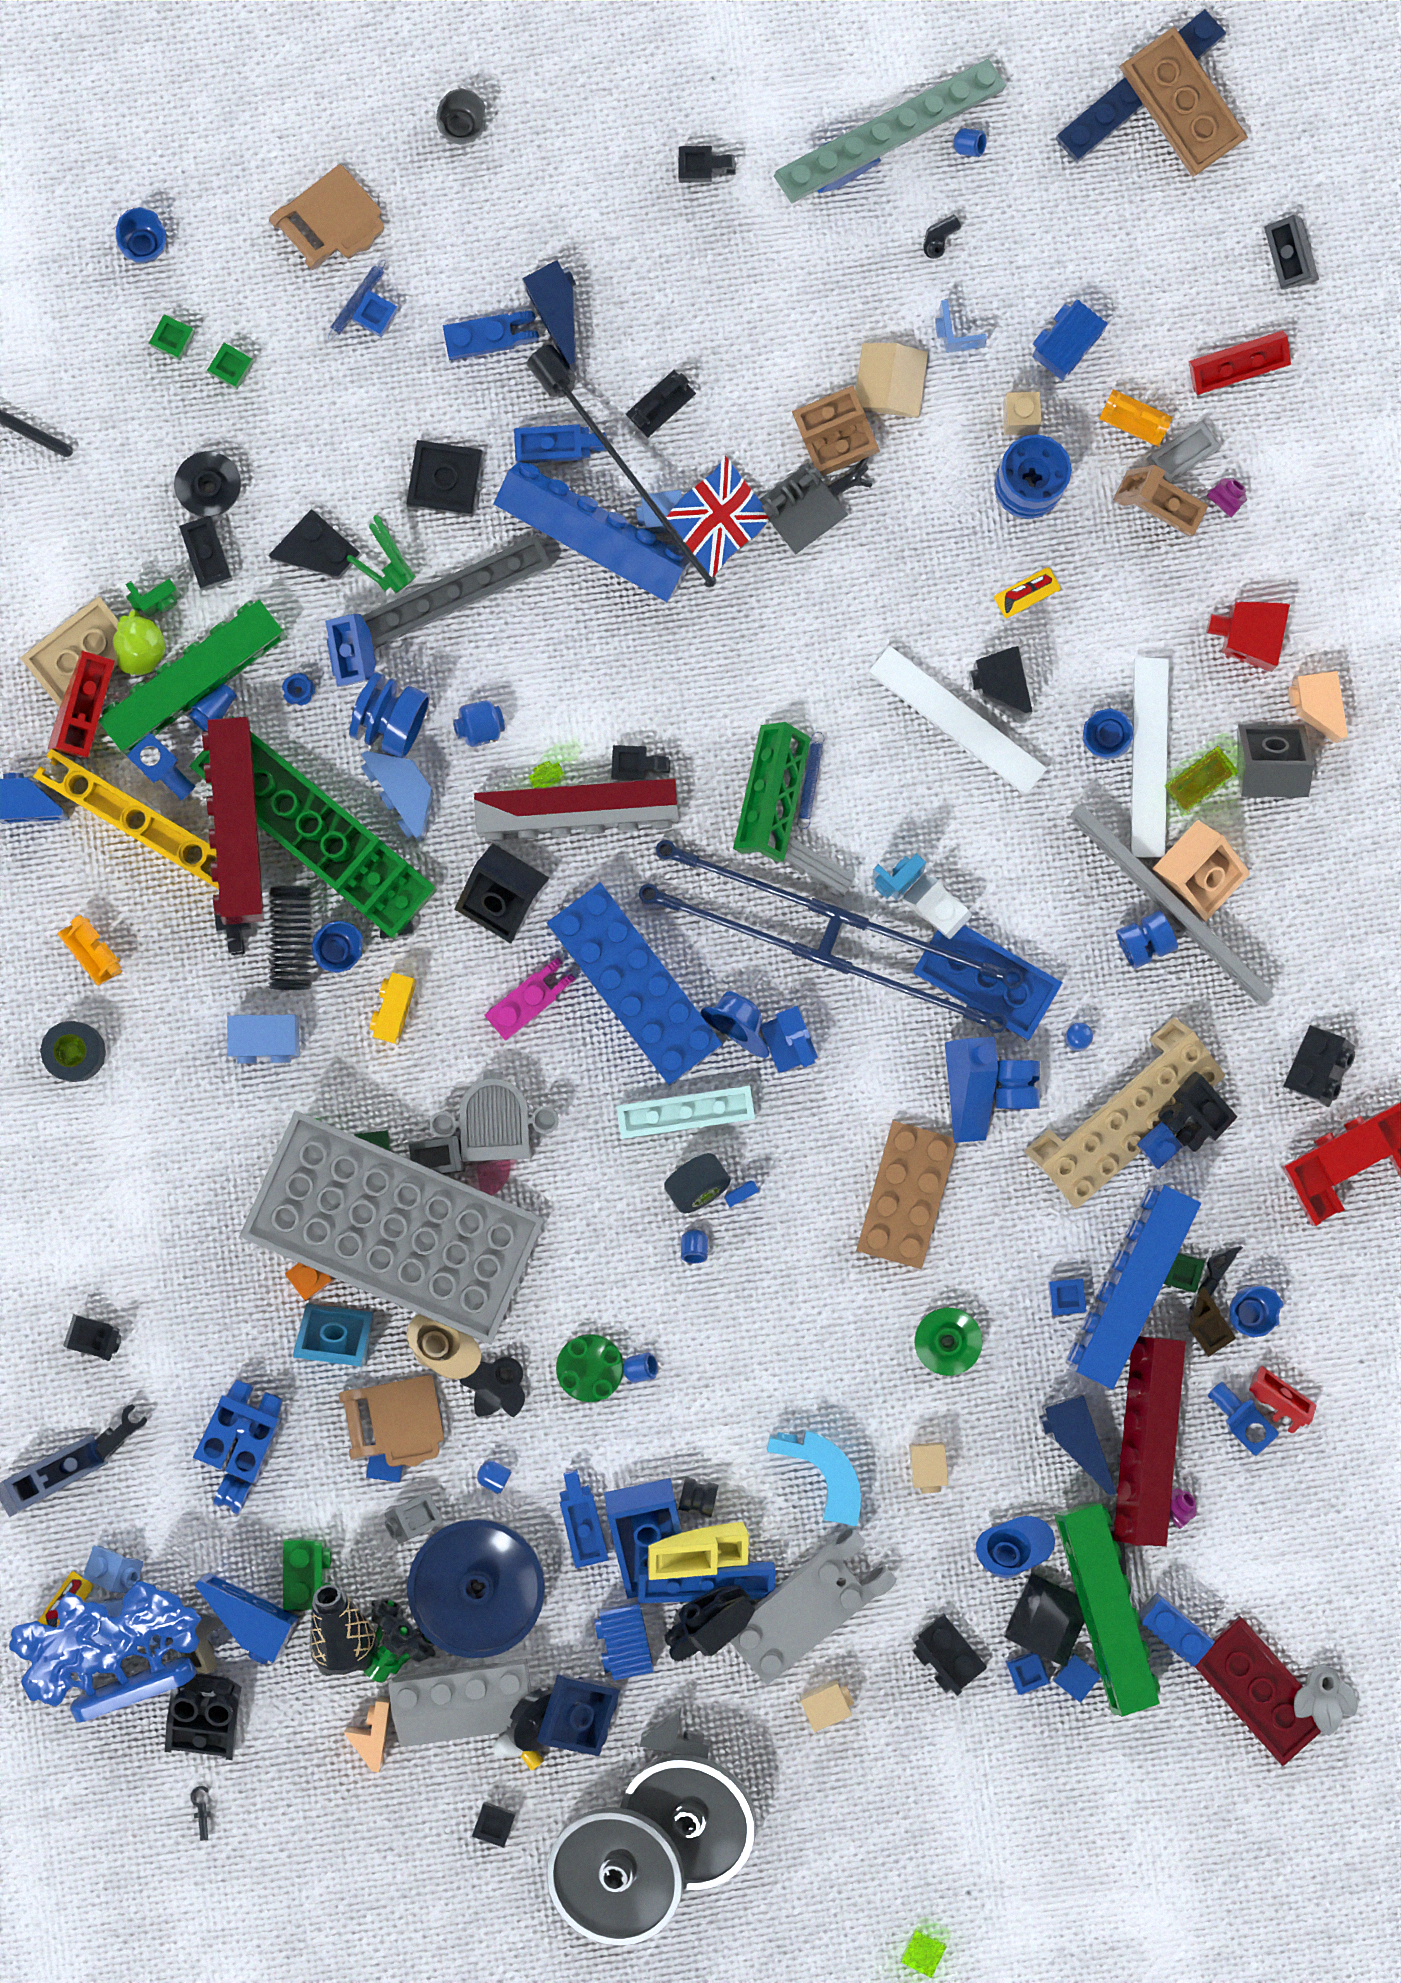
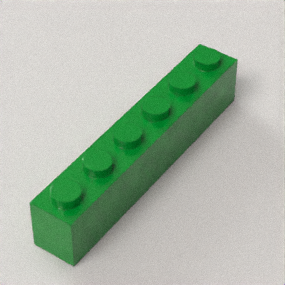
M260 599L255 603L253 601L245 603L237 610L235 618L228 623L222 621L214 626L209 632L211 636L201 643L196 641L190 644L182 652L184 656L174 663L169 661L157 669L156 677L147 683L142 681L136 684L129 691V697L121 703L118 701L111 703L102 711L103 716L98 721L123 754L127 756L148 733H152L154 736L159 734L191 710V706L213 692L222 683L226 684L287 638V635Z
M1089 1502L1054 1513L1111 1713L1123 1717L1159 1705L1160 1702L1157 1694L1160 1693V1685L1156 1676L1153 1673L1151 1674L1149 1668L1150 1651L1146 1642L1141 1640L1138 1627L1141 1626V1620L1136 1608L1131 1606L1128 1595L1131 1593V1586L1127 1576L1122 1574L1120 1568L1121 1551L1117 1542L1113 1541L1109 1528L1112 1527V1521L1108 1510L1101 1503Z

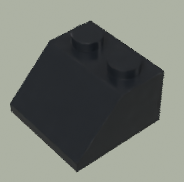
M492 843L476 862L454 910L511 944L539 901L550 877Z

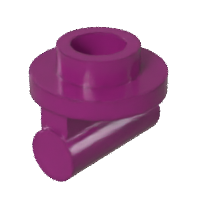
M1222 478L1217 486L1207 494V497L1230 518L1247 501L1245 487L1234 478L1230 480Z
M1174 1489L1172 1490L1169 1519L1181 1529L1197 1515L1196 1501L1189 1492Z

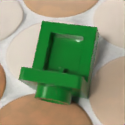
M170 578L143 596L132 581L125 584L130 591L126 598L133 609L137 612L142 610L148 617L159 611L161 613L169 611L177 605V599L182 597Z

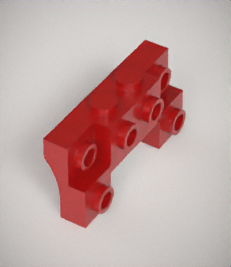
M1401 1101L1365 1120L1361 1115L1343 1124L1346 1129L1345 1131L1336 1136L1333 1135L1332 1131L1314 1140L1316 1147L1281 1166L1297 1194L1295 1197L1311 1226H1317L1321 1224V1221L1345 1210L1332 1186L1341 1183L1380 1160L1389 1157L1401 1178Z

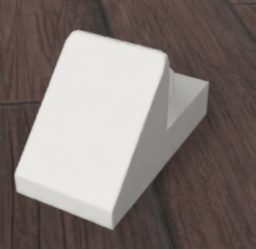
M924 875L902 898L903 902L948 939H951L972 916L970 910L949 894L939 880Z

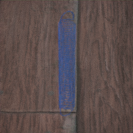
M373 265L372 271L368 272L369 274L365 276L366 278L349 299L350 302L346 303L347 305L343 307L344 309L340 311L341 313L330 326L332 330L335 329V332L339 333L336 335L341 334L352 319L350 315L354 313L355 309L357 310V306L363 300V295L365 296L368 290L372 291L380 280L379 277L383 276L381 274L384 271L382 272L379 269L375 274V267Z
M815 741L810 744L811 749L808 757L810 759L807 762L809 764L806 767L808 769L805 772L806 777L803 785L805 787L802 790L804 791L801 795L803 796L800 803L802 807L799 808L801 812L798 813V816H800L798 819H811L814 797L811 796H815L816 784H812L817 782L815 778L818 777L816 773L819 772V769L816 768H819L821 756H817L822 754L820 750L823 749V746H821L823 742L815 744L819 742Z

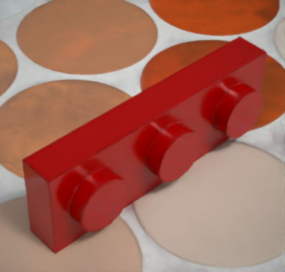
M1282 330L1190 360L1189 367L1194 392L1200 395L1291 365L1288 336Z

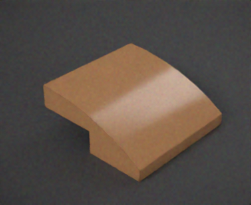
M853 385L792 411L813 465L819 470L822 477L880 452Z

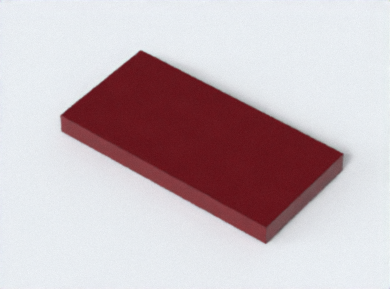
M1238 1616L1213 1639L1215 1641L1213 1646L1194 1667L1280 1765L1284 1766L1319 1735L1321 1730L1317 1727L1312 1715L1303 1718L1295 1716V1696L1303 1686L1241 1616Z

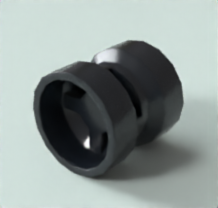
M685 1477L678 1510L685 1512L696 1510L702 1516L712 1517L719 1484L708 1482L704 1485L698 1483L696 1479Z

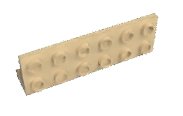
M1173 1017L1149 1039L1153 1046L1162 1054L1065 1141L1048 1129L1024 1150L1030 1160L1049 1176L1075 1209L1085 1203L1141 1152L1136 1144L1162 1122L1157 1117L1158 1114L1165 1107L1177 1103L1172 1095L1195 1071L1201 1074L1212 1087L1225 1077V1073L1194 1031Z

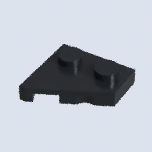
M311 509L268 556L273 562H282L302 570L322 573L324 576L340 580L353 566L347 560V556L352 555L358 560L362 555Z

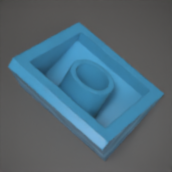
M306 1303L293 1358L360 1367L366 1365L373 1312Z

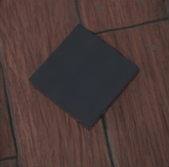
M417 440L406 502L407 507L473 517L483 456L482 449Z

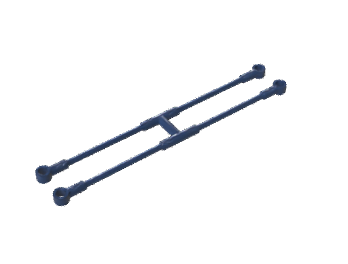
M662 840L657 844L656 854L662 861L674 860L693 868L696 866L808 907L809 911L824 915L830 919L818 949L798 942L794 944L686 904L682 899L659 891L653 884H644L640 888L639 897L643 903L647 905L658 904L677 912L679 910L792 951L791 954L830 969L847 975L849 973L946 1008L962 1014L963 1018L987 1026L988 1030L992 1033H1001L1006 1028L1007 1020L1001 1013L995 1012L991 1014L969 1005L964 1007L852 965V962L831 955L842 923L863 931L868 929L979 970L980 974L1003 982L1009 989H1017L1023 982V974L1017 968L1005 969L986 961L981 963L870 922L869 918L815 898L811 900L702 860L696 854L675 847L673 842L669 840ZM664 845L672 847V852L668 856L660 854V849ZM646 889L655 890V897L653 899L646 900L643 897ZM1016 973L1019 976V982L1015 985L1008 983L1007 975ZM993 1017L1002 1019L1003 1026L1000 1029H994L990 1025V1020Z

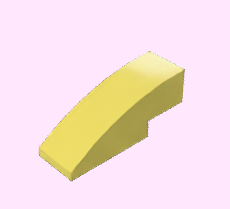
M736 1522L703 1527L683 1532L649 1545V1580L717 1575V1568L748 1565L749 1534L744 1523Z

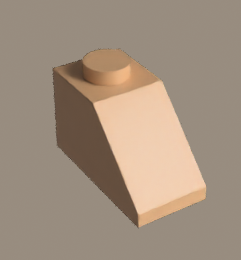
M1338 671L1298 676L1293 680L1292 686L1288 688V696L1291 707H1296L1297 715L1334 743L1345 740L1348 737Z

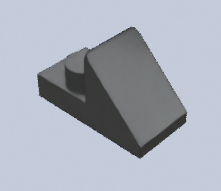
M681 1707L641 1735L640 1747L708 1759L710 1740L704 1739L705 1734L692 1730H684V1735L677 1734Z

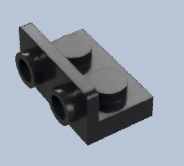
M944 1613L939 1615L912 1638L916 1645L912 1650L924 1666L931 1663L938 1672L934 1679L946 1694L952 1690L956 1696H959L962 1693L961 1689L987 1669L985 1663Z

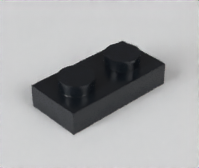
M211 516L180 525L179 528L200 589L203 591L233 581L213 518Z

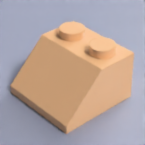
M1199 820L1184 833L1152 868L1162 883L1204 922L1215 913L1250 875L1249 870L1225 837Z

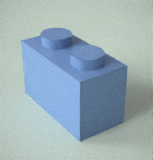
M295 1014L227 1016V1056L237 1058V1064H257V1058L270 1057V1063H291V1057H300L299 1016Z

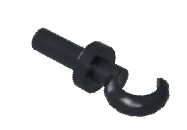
M198 1786L192 1790L190 1799L192 1804L198 1808V1813H194V1819L198 1818L200 1841L208 1840L207 1817H211V1811L206 1812V1803L197 1802L195 1795L199 1790H204L206 1793L209 1790L205 1786Z

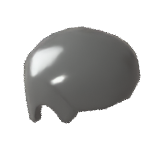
M463 88L449 91L440 101L436 113L437 127L443 138L450 143L459 145L474 142L481 135L486 124V106L484 101L474 91Z

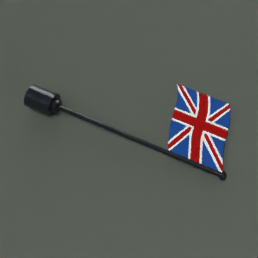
M545 345L536 350L529 357L527 367L550 397L558 396L559 398L567 396L706 581L704 585L708 588L714 587L716 584L715 576L728 559L753 540L769 520V517L762 509L763 504L725 455L717 468L684 494L665 517L573 395L572 390L575 387L576 375L553 345Z

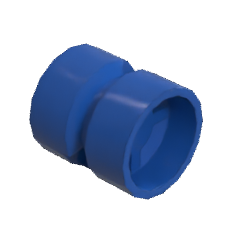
M1160 910L1142 918L1141 925L1133 922L1116 930L1120 947L1134 970L1152 962L1153 955L1163 957L1178 949L1174 932Z
M997 1061V1081L1001 1083V1087L996 1090V1109H1040V1090L1035 1087V1083L1040 1080V1061Z

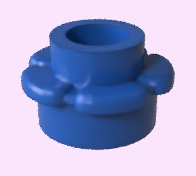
M295 673L284 680L282 685L283 697L291 705L295 703L299 706L306 705L311 701V695L315 693V685L312 680H308L307 675ZM297 687L302 688L300 693L295 691Z

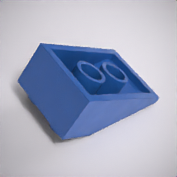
M671 1478L604 1492L608 1522L627 1599L637 1597L638 1567H648V1546L665 1538L683 1533Z
M207 1573L197 1581L195 1587L243 1649L249 1651V1658L261 1664H267L268 1661L274 1663L283 1654L300 1616L288 1610H283V1608L214 1574Z

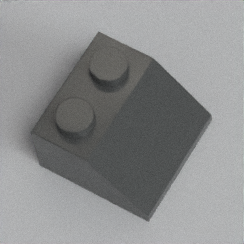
M1238 724L1237 777L1241 797H1309L1314 762L1305 725Z

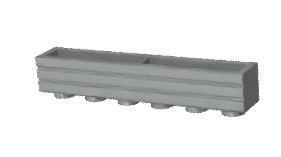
M771 831L768 845L775 849L776 837L774 832ZM789 837L784 862L780 863L785 865L787 862L793 866L792 870L798 874L803 875L805 873L809 875L813 883L819 886L822 884L829 887L828 891L837 897L840 894L845 896L856 876Z

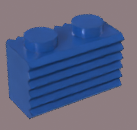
M1076 299L1071 307L1065 303L1053 319L1057 324L1050 332L1044 329L1032 344L1036 347L1032 357L1061 381H1064L1100 336H1102L1108 325L1106 321L1102 320L1100 316H1097L1095 312H1092L1090 308H1087L1078 299Z
M1158 1593L1150 1599L1139 1613L1141 1625L1190 1666H1196L1215 1642Z
M638 1601L600 1609V1618L594 1619L598 1640H605L607 1652L601 1653L605 1674L612 1673L613 1681L654 1672L641 1604H638Z

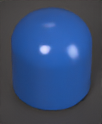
M962 128L957 131L953 139L954 149L959 155L972 157L983 155L987 143L986 134L983 130Z
M1075 1023L1066 1031L1065 1043L1073 1051H1083L1092 1043L1093 1032L1087 1024Z
M697 1229L686 1231L681 1237V1259L693 1264L704 1262L708 1258V1238L706 1234Z
M649 1352L630 1356L624 1362V1374L633 1383L655 1379L658 1373L657 1361Z
M490 1460L480 1466L477 1480L481 1486L496 1494H501L512 1472H510V1469Z

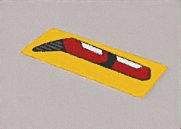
M1046 567L994 595V600L1004 618L1007 619L1054 594L1061 587L1051 569Z
M71 1571L38 1622L55 1628L58 1627L60 1621L56 1607L61 1598L68 1591L81 1597L84 1602L92 1590L93 1584L76 1572Z

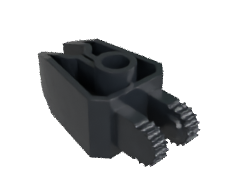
M740 1585L718 1587L681 1608L678 1614L680 1622L674 1625L672 1629H668L669 1631L664 1635L667 1646H670L669 1654L672 1660L683 1662L687 1657L690 1658L699 1651L704 1656H713L746 1628L755 1612V1608L749 1602L751 1597Z

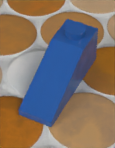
M995 1037L966 1038L945 1042L954 1143L986 1141L998 1075Z

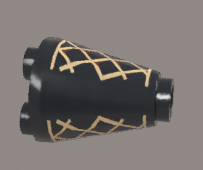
M331 1584L320 1587L314 1594L311 1612L309 1649L313 1663L318 1667L319 1672L325 1676L345 1675L358 1670L368 1669L373 1663L372 1657L375 1655L378 1645L373 1625L339 1587Z

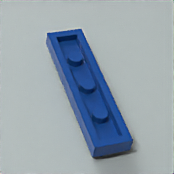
M752 1562L744 1566L717 1568V1575L649 1580L648 1567H638V1604L691 1602L718 1587L740 1585L751 1599H763L775 1589L774 1562Z

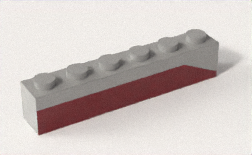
M675 778L474 793L476 833L478 837H484L485 842L504 841V835L518 834V839L538 838V833L551 832L552 837H566L572 835L571 830L584 829L585 834L595 835L605 833V828L618 827L619 832H634L639 830V825H652L653 830H664L672 828V823H679Z

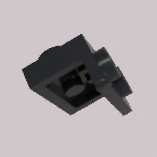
M1309 1025L1283 1087L1294 1093L1316 1100L1323 1106L1330 1107L1332 1100H1336L1341 1092V1080L1345 1070L1349 1069L1354 1062L1355 1046L1342 1036Z

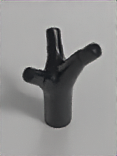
M869 457L862 459L852 471L828 485L834 497L854 486L872 487V481L861 478L869 469L867 466Z

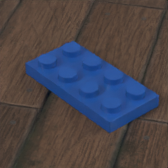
M965 925L951 939H948L937 930L930 944L981 963L986 961L1005 969L1017 968L1023 974V982L1020 987L1009 989L1003 982L980 974L979 970L924 951L912 972L913 975L966 1006L969 1005L991 1014L995 1012L1003 1014L1007 1020L1006 1029L1026 1041L1031 1039L1063 982ZM1016 973L1008 974V983L1012 985L1017 984L1019 976ZM993 1017L991 1019L1000 1026H1003L1001 1018Z

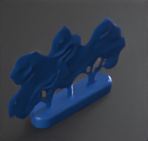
M143 1581L136 1582L125 1594L120 1616L116 1617L109 1616L105 1606L95 1602L85 1603L81 1597L67 1591L56 1607L60 1621L58 1627L44 1625L38 1621L16 1625L11 1632L12 1639L9 1643V1649L23 1660L32 1662L31 1667L21 1680L30 1701L40 1700L44 1704L56 1707L62 1703L67 1691L72 1687L85 1690L86 1693L78 1696L70 1704V1712L75 1721L85 1722L178 1688L193 1679L197 1674V1670L190 1658L181 1657L164 1664L161 1663V1660L169 1649H174L179 1653H191L197 1649L199 1639L196 1635L195 1627L202 1617L196 1613L195 1609L184 1607L178 1595H174L169 1591H159L154 1585ZM159 1635L161 1637L160 1649L158 1647L154 1648L155 1654H152L149 1647L151 1637ZM167 1637H171L173 1643L169 1646L165 1643ZM137 1646L145 1647L146 1653L138 1651ZM138 1655L148 1659L150 1669L126 1677L121 1668V1662L125 1657ZM71 1672H76L81 1681H74L71 1677ZM96 1672L114 1673L118 1681L96 1689L92 1687V1675Z

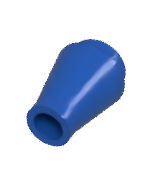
M222 683L213 692L191 706L192 711L188 716L201 730L208 731L207 720L223 719L237 695L230 687Z

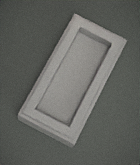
M1202 420L1148 456L1146 460L1150 465H1156L1165 470L1163 479L1171 483L1219 451L1221 445Z

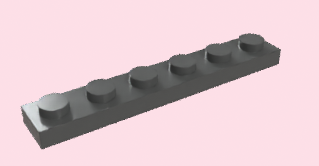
M538 535L362 615L371 633L373 650L552 568Z

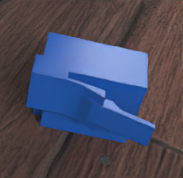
M798 1005L775 1014V1019L761 1024V1033L778 1074L800 1065L805 1068L816 1063L815 1059L818 1056Z

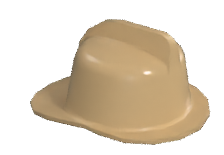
M420 1314L416 1315L408 1325L406 1336L414 1357L423 1366L431 1368L439 1375L450 1379L466 1378L474 1373L480 1365L481 1351L473 1337Z

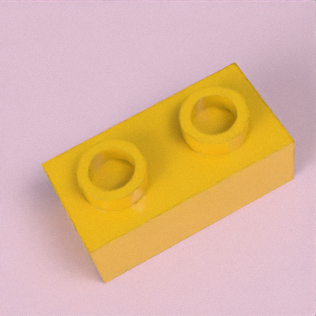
M391 972L389 979H383L379 992V997L383 998L380 1011H374L369 1030L374 1031L373 1038L395 1045L399 1044L417 983L414 978Z

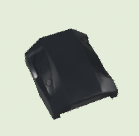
M1030 1572L1003 1636L1029 1651L1067 1667L1075 1642L1085 1623L1077 1594Z
M197 1673L186 1684L172 1689L166 1721L164 1752L171 1753L172 1750L223 1756L226 1757V1760H233L242 1687L228 1677Z

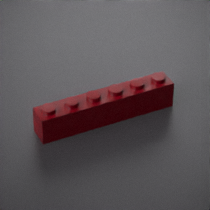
M249 718L207 720L208 731H202L203 750L210 752V763H204L206 784L212 783V796H206L208 816H214L215 826L214 829H209L210 849H216L217 861L211 862L212 882H218L219 894L213 895L214 914L221 915L223 925L264 922Z
M1138 1336L1130 1353L1113 1540L1132 1545L1167 1547L1186 1341Z

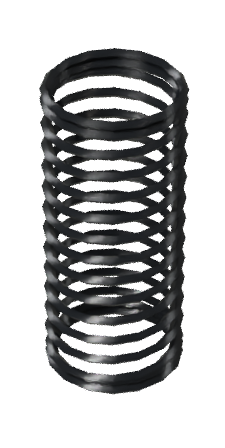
M304 886L269 888V895L273 899L269 903L274 906L270 907L269 910L274 914H271L269 918L274 921L270 922L269 926L274 929H271L269 933L274 936L268 940L275 944L269 946L274 951L268 955L275 959L269 961L274 967L268 970L275 974L268 977L270 980H273L268 983V987L274 990L311 989V980L274 977L311 976V972L276 970L284 968H311L312 965L275 963L290 960H312L311 957L275 955L282 953H311V949H282L275 947L287 945L308 946L312 943L287 942L274 939L311 938V934H282L275 932L284 930L306 931L312 928L308 926L287 927L273 924L311 923V919L275 918V916L311 915L310 911L288 912L274 909L288 907L311 908V904H282L275 901L311 900L312 897L309 895L312 894V889Z

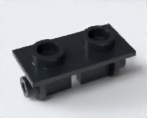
M673 370L625 415L649 438L696 395V392L688 385L690 382L682 373L678 374Z

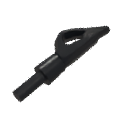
M1239 1246L1212 1255L1207 1261L1209 1277L1207 1276L1199 1288L1205 1287L1209 1295L1212 1296L1220 1280L1243 1247ZM1226 1256L1225 1263L1216 1268L1214 1261ZM1195 1300L1193 1301V1303H1192L1191 1306L1189 1307V1309H1190L1191 1311L1193 1310V1306H1194Z

